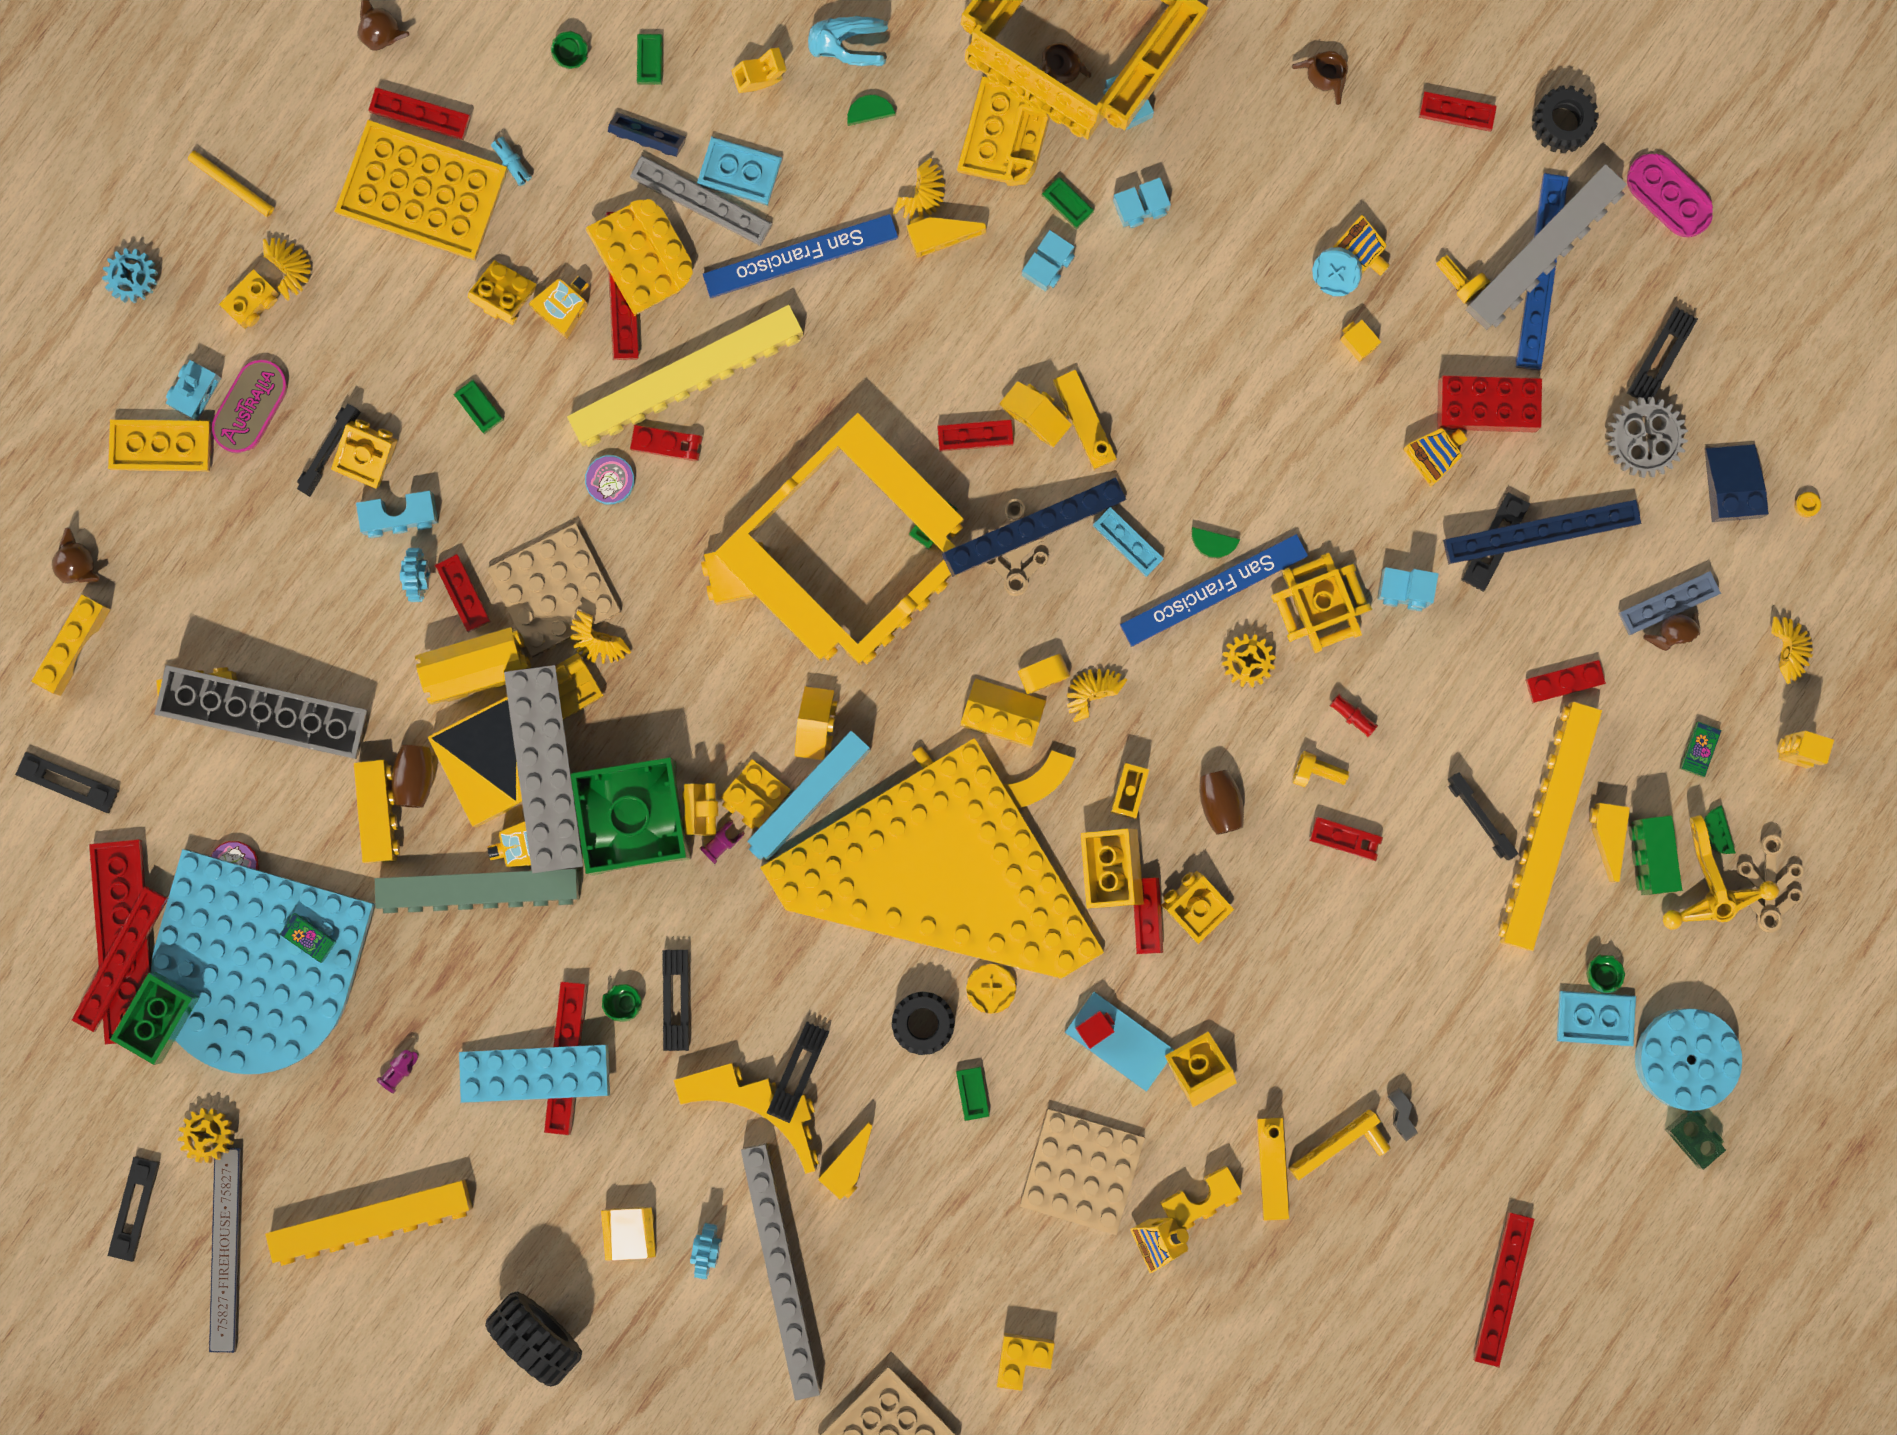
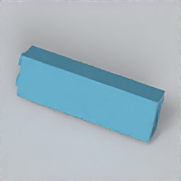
M850 731L747 841L752 845L749 850L758 859L761 860L764 857L769 860L871 752L870 748Z

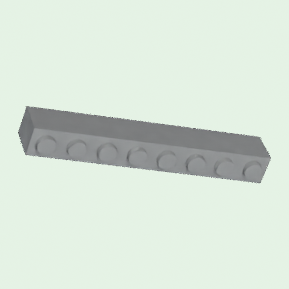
M1605 164L1466 308V311L1486 330L1492 325L1496 328L1506 318L1503 313L1509 307L1514 310L1523 300L1520 295L1525 290L1530 293L1540 283L1537 278L1543 272L1547 275L1557 265L1554 260L1559 255L1565 257L1573 249L1574 246L1571 243L1574 239L1578 237L1581 240L1591 230L1588 225L1593 220L1599 222L1608 212L1605 207L1610 202L1615 205L1625 195L1622 190L1627 184Z

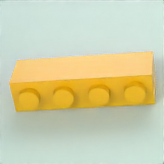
M386 760L354 763L362 863L396 861V855L400 854L399 840H395L394 830L398 829L397 816L393 815L392 805H395L392 790H390L393 769L392 765H388Z

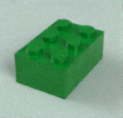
M1672 815L1631 821L1632 826H1629V836L1635 845L1632 859L1634 866L1638 867L1639 876H1636L1637 890L1641 891V895L1683 891Z
M158 972L148 973L110 1040L153 1065L160 1064L165 1059L200 997Z

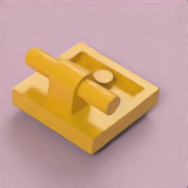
M493 260L470 289L468 298L470 302L483 308L484 312L495 319L500 318L514 325L518 318L515 315L533 294L537 284Z
M579 653L555 666L563 720L604 697Z
M707 783L705 785L684 784L682 801L685 805V815L682 823L685 835L715 836L716 817L718 816L715 783Z

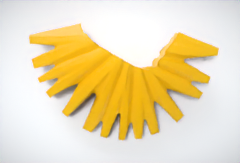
M929 158L916 169L915 195L910 198L898 197L894 214L904 206L903 218H906L909 213V219H912L915 210H917L918 217H923V209L930 216L932 214L931 211H937L935 207L940 208L936 201L943 202V199L940 197H944L945 193L933 188L945 187V184L934 182L943 178V175H937L941 170L934 171L939 167L937 164L929 167L933 160L932 158Z
M271 238L270 246L267 240L263 239L264 257L275 264L286 275L277 288L284 298L289 301L288 289L297 296L299 294L297 289L301 292L303 291L298 281L308 283L309 279L303 275L311 274V270L308 269L311 268V265L306 264L310 260L304 259L307 255L306 253L302 254L303 250L301 248L291 254L295 246L294 243L285 249L287 242L285 239L281 244L280 238H278L277 244H275V238Z
M579 610L576 612L581 620L573 619L572 623L575 625H571V629L579 633L572 634L571 639L579 640L573 646L574 648L579 647L576 650L577 653L583 651L581 657L588 652L586 660L592 657L591 662L595 663L600 652L601 662L604 664L606 655H608L610 662L613 663V657L616 661H619L618 656L621 659L625 658L623 651L627 654L631 653L621 637L594 631L592 629L593 615Z
M1773 617L1771 633L1782 639L1783 642L1779 668L1787 684H1789L1791 679L1796 681L1798 680L1797 676L1801 678V673L1804 674L1806 672L1802 665L1809 666L1810 664L1803 657L1812 658L1813 654L1809 651H1813V648L1806 647V645L1813 643L1807 642V640L1811 639L1810 636L1805 637L1808 634L1807 631L1799 634L1802 626L1800 623L1793 628L1792 619L1789 618L1787 620V617H1783L1780 624L1779 619Z
M1098 668L1097 680H1095L1091 669L1088 670V675L1082 672L1085 681L1078 675L1079 681L1074 679L1075 685H1070V688L1077 693H1067V698L1077 699L1067 704V707L1071 708L1068 710L1069 714L1079 712L1073 719L1074 723L1090 717L1088 709L1090 701L1118 695L1127 679L1124 678L1119 681L1121 674L1117 673L1114 677L1115 671H1112L1110 674V669L1106 670L1103 678L1101 668Z

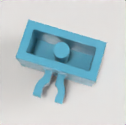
M189 360L188 364H184L180 369L177 384L169 389L166 395V399H168L166 404L198 421L221 378L210 370Z

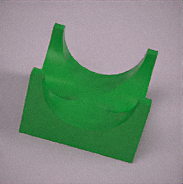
M670 757L570 774L586 874L599 875L643 865L691 860L690 849L687 845L682 823L676 778L677 766L674 759Z

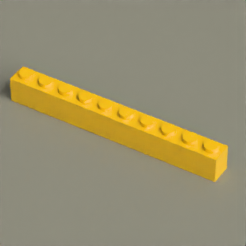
M1571 702L1568 704V707L1564 706L1560 720L1563 721L1561 731L1557 730L1553 744L1557 746L1555 753L1550 754L1547 762V768L1550 769L1548 777L1543 778L1540 786V792L1543 793L1540 802H1536L1533 816L1536 817L1534 826H1530L1527 831L1526 840L1529 843L1527 850L1523 849L1519 859V864L1522 867L1520 874H1516L1513 880L1512 888L1515 889L1513 898H1509L1506 904L1505 912L1508 913L1506 922H1502L1499 929L1500 943L1527 951L1534 950L1602 710Z

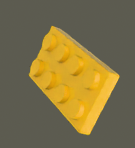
M110 420L109 470L210 472V421Z

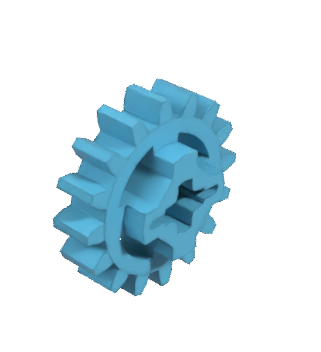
M127 248L124 249L123 255H120L117 251L114 252L116 259L108 258L107 261L110 263V266L103 267V270L108 273V275L102 277L103 281L109 283L105 286L106 290L109 292L113 291L112 296L116 299L120 297L124 303L128 301V298L133 303L137 302V297L145 300L146 296L144 293H153L150 286L151 284L157 285L158 283L153 279V276L158 275V271L151 269L155 266V263L152 260H148L149 256L143 253L140 255V251L134 249L132 254ZM133 260L138 261L140 263L129 264L128 261ZM127 269L132 272L133 282L128 279ZM126 287L132 288L133 291H124L121 290V288L125 289Z
M408 548L404 560L401 561L400 581L402 583V590H406L408 601L423 602L424 593L429 589V579L431 578L428 560H424L422 549Z
M705 1223L702 1235H696V1238H694L690 1263L695 1264V1278L706 1280L710 1267L715 1268L718 1263L721 1239H718L716 1235L717 1225Z

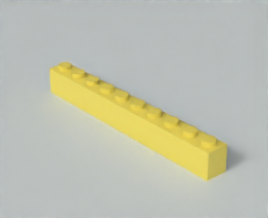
M787 305L567 416L581 445L592 447L602 441L601 437L610 434V436L616 435L624 430L623 426L631 422L633 425L638 424L646 419L645 415L653 411L655 414L662 412L668 408L667 404L675 400L677 402L684 401L690 397L689 393L697 389L703 391L711 387L712 381L718 378L725 380L734 375V370L743 367V369L749 368L757 363L756 359L765 356V358L771 357L779 352L778 348L786 344L788 347L801 341L800 337L804 336L803 331L790 306Z

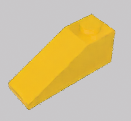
M917 217L906 226L917 258L986 234L985 223L929 217L924 219V217Z
M1597 803L1595 808L1590 810L1589 822L1592 823V831L1609 882H1620L1630 807Z
M870 1122L866 1124L818 1178L840 1200L844 1196L849 1198L858 1188L855 1183L858 1181L873 1126Z

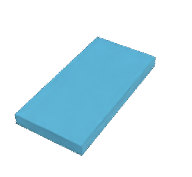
M1095 992L1092 993L1065 1031L1067 1035L1146 1092L1167 1064L1165 1055L1174 1051L1173 1048ZM1098 1011H1101L1102 1014L1107 1012L1115 1023L1112 1027L1115 1032L1089 1049L1075 1027Z

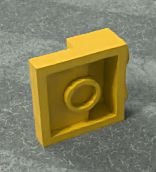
M356 419L355 422L351 421L345 426L331 470L377 489L380 487L387 464L391 462L398 440L392 438L393 433L385 429L375 431L369 428L370 424L368 422Z
M752 759L720 798L724 800L722 803L723 807L732 814L738 811L744 816L741 821L753 830L755 826L760 828L792 790Z
M1196 871L1195 873L1189 872L1181 880L1182 885L1176 891L1173 889L1167 892L1163 897L1165 902L1161 906L1199 944L1234 909L1204 875Z

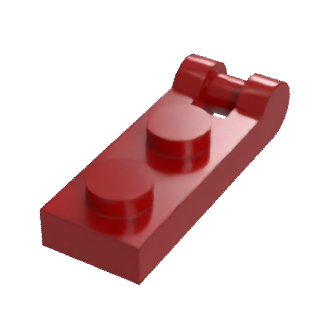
M634 425L630 450L689 461H699L698 447L702 444L703 437L696 434H685ZM683 442L689 443L688 451L681 450Z
M1316 817L1309 841L1376 862L1378 857L1376 852L1378 845L1382 844L1383 837ZM1362 840L1369 841L1367 850L1360 848Z

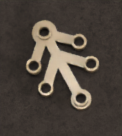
M1012 499L1006 504L1005 512L1007 517L1010 518V523L1019 520L1025 514V505L1021 500ZM1013 506H1017L1020 509L1017 515L1012 514L1010 511ZM993 527L986 528L983 532V535H985L988 531H994L996 529ZM1047 536L1004 554L1011 561V572L998 561V557L995 558L996 561L993 564L984 563L985 566L993 568L1004 579V589L1009 595L1014 597L1023 595L1028 588L1027 579L1039 567H1044L1047 564V554L1040 551L1035 553L1033 561L1021 571V561L1038 543L1044 542ZM1038 555L1044 556L1045 562L1042 564L1037 563L1036 557ZM1018 580L1021 586L1014 589L1011 586V582Z
M1777 835L1764 837L1761 841V849L1766 853L1765 881L1776 883L1780 894L1792 881L1802 877L1804 870L1799 864H1791L1787 867L1786 873L1776 882V856L1783 849V841ZM1768 841L1774 842L1772 850L1767 848ZM1741 862L1737 865V873L1742 877H1746L1757 889L1765 882L1754 871L1753 865L1750 862ZM1744 864L1749 867L1747 874L1741 871V867ZM1794 866L1797 867L1799 870L1797 876H1794L1791 873V870ZM1740 887V888H1738L1737 890L1750 889V888H1749V887ZM1790 889L1786 893V899L1777 907H1775V899L1768 901L1764 899V906L1758 900L1748 906L1757 914L1756 921L1758 927L1764 932L1773 933L1781 927L1782 915L1794 904L1802 901L1803 893L1799 889ZM1792 892H1796L1798 894V899L1796 901H1793L1791 899ZM1768 915L1773 919L1770 925H1767L1765 922V918Z

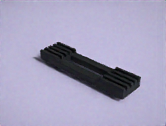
M1678 307L1674 308L1627 394L1636 399L1643 397L1646 403L1649 397L1656 395L1698 318L1683 312L1684 310H1680ZM1671 334L1677 340L1655 379H1653L1652 376H1648L1647 372L1668 335Z
M347 404L345 408H340L335 417L337 422L308 471H303L297 480L299 484L297 489L311 497L323 477L320 474L342 438L346 424L351 421L355 422L361 412L350 404Z
M1508 492L1488 530L1497 529L1503 519L1507 522L1509 521L1511 525L1520 524L1530 503ZM1504 553L1494 555L1490 565L1482 562V558L1473 559L1461 581L1484 592Z
M28 752L24 753L15 774L105 813H110L112 804L115 802L114 799L117 797V793H119L117 789ZM46 770L53 771L91 787L88 795L85 796L44 779L43 776L46 774Z
M1460 772L1448 778L1447 780L1451 784L1448 788L1455 797H1461L1493 841L1495 846L1492 848L1498 857L1511 860L1519 853L1505 834H1499L1471 794L1474 792Z
M662 950L663 1051H689L688 950ZM671 975H680L681 1025H671Z
M806 1022L767 1110V1114L790 1123L830 1031H825L824 1028L821 1029L819 1026L816 1027L814 1024ZM804 1049L812 1054L792 1096L790 1093H785V1088Z
M137 1156L133 1157L107 1256L130 1262L135 1260L142 1226L160 1162ZM135 1184L144 1187L132 1233H124L123 1229Z

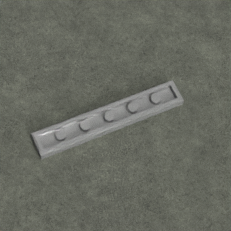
M642 155L630 175L632 180L760 247L772 227V223Z

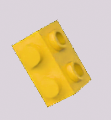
M253 269L219 305L239 325L246 329L248 326H254L259 321V315L265 309L268 310L275 305L280 294Z

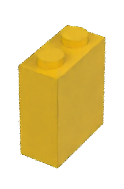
M757 542L765 550L763 542ZM715 552L704 554L705 561L701 562L704 576L709 575L710 585L706 586L709 601L714 600L717 606L756 597L716 557Z

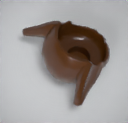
M361 0V21L358 26L357 35L366 47L372 51L381 50L409 36L408 31L399 30L398 23L390 12L383 8H373L369 0Z
M1062 42L1054 43L1044 49L1040 70L1063 85L1074 81L1080 72L1088 78L1092 76L1084 63L1079 59L1078 54L1067 44Z
M1335 51L1318 53L1305 61L1292 65L1293 69L1307 68L1308 79L1312 85L1322 91L1334 90L1336 105L1341 104L1346 75L1348 73L1347 61L1341 54Z
M69 527L65 528L59 543V550L52 559V569L55 576L65 584L98 582L100 577L93 572L94 561L91 553L84 545L76 543Z
M1694 612L1692 618L1684 614L1670 616L1662 623L1660 636L1645 634L1643 639L1664 651L1669 650L1674 644L1692 642L1700 635L1699 613Z

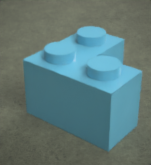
M1385 567L1382 570L1377 599L1383 600V604L1387 606L1397 607L1399 603L1408 605L1407 609L1422 611V609L1434 603L1439 573L1417 569L1408 572Z

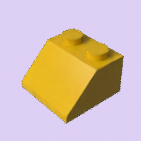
M1209 1032L1165 1055L1177 1082L1192 1107L1199 1105L1237 1083L1231 1066Z

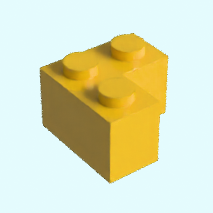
M1017 381L999 403L1013 419L1026 425L1039 440L1053 448L1072 426L1065 418L1067 413L1059 406L1052 404L1054 399L1044 391L1040 394L1039 390L1029 383L1026 386Z
M804 687L797 723L795 756L824 760L826 750L831 751L833 736H828V733L833 732L835 717H831V715L836 716L838 701H833L834 690Z
M1004 1333L996 1382L997 1387L1022 1391L1026 1366L1051 1369L1054 1340Z

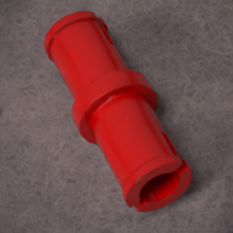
M1338 694L1329 705L1346 719V723L1349 725L1352 723L1366 737H1369L1378 727L1377 724L1361 712V708L1358 706L1355 708L1341 694Z

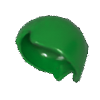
M573 31L561 32L552 41L551 55L558 66L565 69H576L587 60L588 45L578 33Z
M1600 954L1588 964L1586 971L1587 980L1596 991L1602 993L1615 992L1624 983L1625 971L1623 965L1614 956Z
M628 984L614 985L602 997L603 1011L606 1016L617 1022H627L634 1019L642 1009L643 1003L640 993L636 988Z

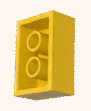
M1119 829L1080 833L1087 909L1144 904L1138 830Z

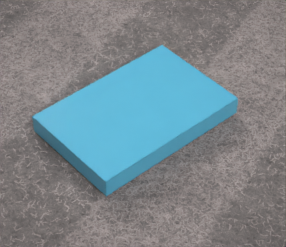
M711 136L697 184L768 206L782 163V157Z
M1559 991L1556 1041L1633 1046L1636 996Z

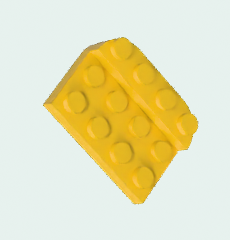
M982 76L957 168L958 173L1004 182L1007 186L1027 184L1034 175L1050 120L1049 115L1042 110H1035L1023 101L1021 97L1012 95L1008 88L1002 84H996L988 77Z
M651 199L633 201L630 205L586 227L588 235L634 316L679 293L687 285L693 274L692 262L664 211Z

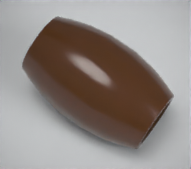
M401 745L392 771V793L395 805L423 808L430 794L433 779V761L430 748L416 745Z
M1221 770L1201 776L1199 789L1204 815L1215 834L1220 835L1243 828L1244 809L1242 798L1236 782L1228 770Z

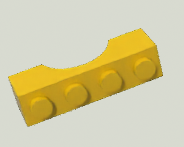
M81 594L31 682L53 694L61 696L74 675L73 669L80 651L89 638L99 631L111 609Z

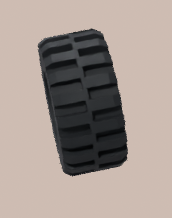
M518 1291L510 1293L486 1319L485 1327L492 1339L497 1342V1345L518 1366L546 1386L558 1385L581 1360L582 1350L579 1348L578 1343L574 1341V1338L552 1315L525 1294H521Z

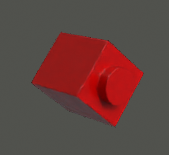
M1098 1011L1076 1026L1075 1029L1087 1047L1091 1049L1115 1032L1112 1028L1115 1023L1107 1012L1102 1014L1101 1011Z

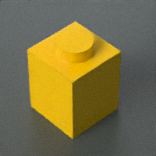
M1363 320L1357 324L1354 321L1342 330L1344 335L1340 339L1359 362L1381 343Z

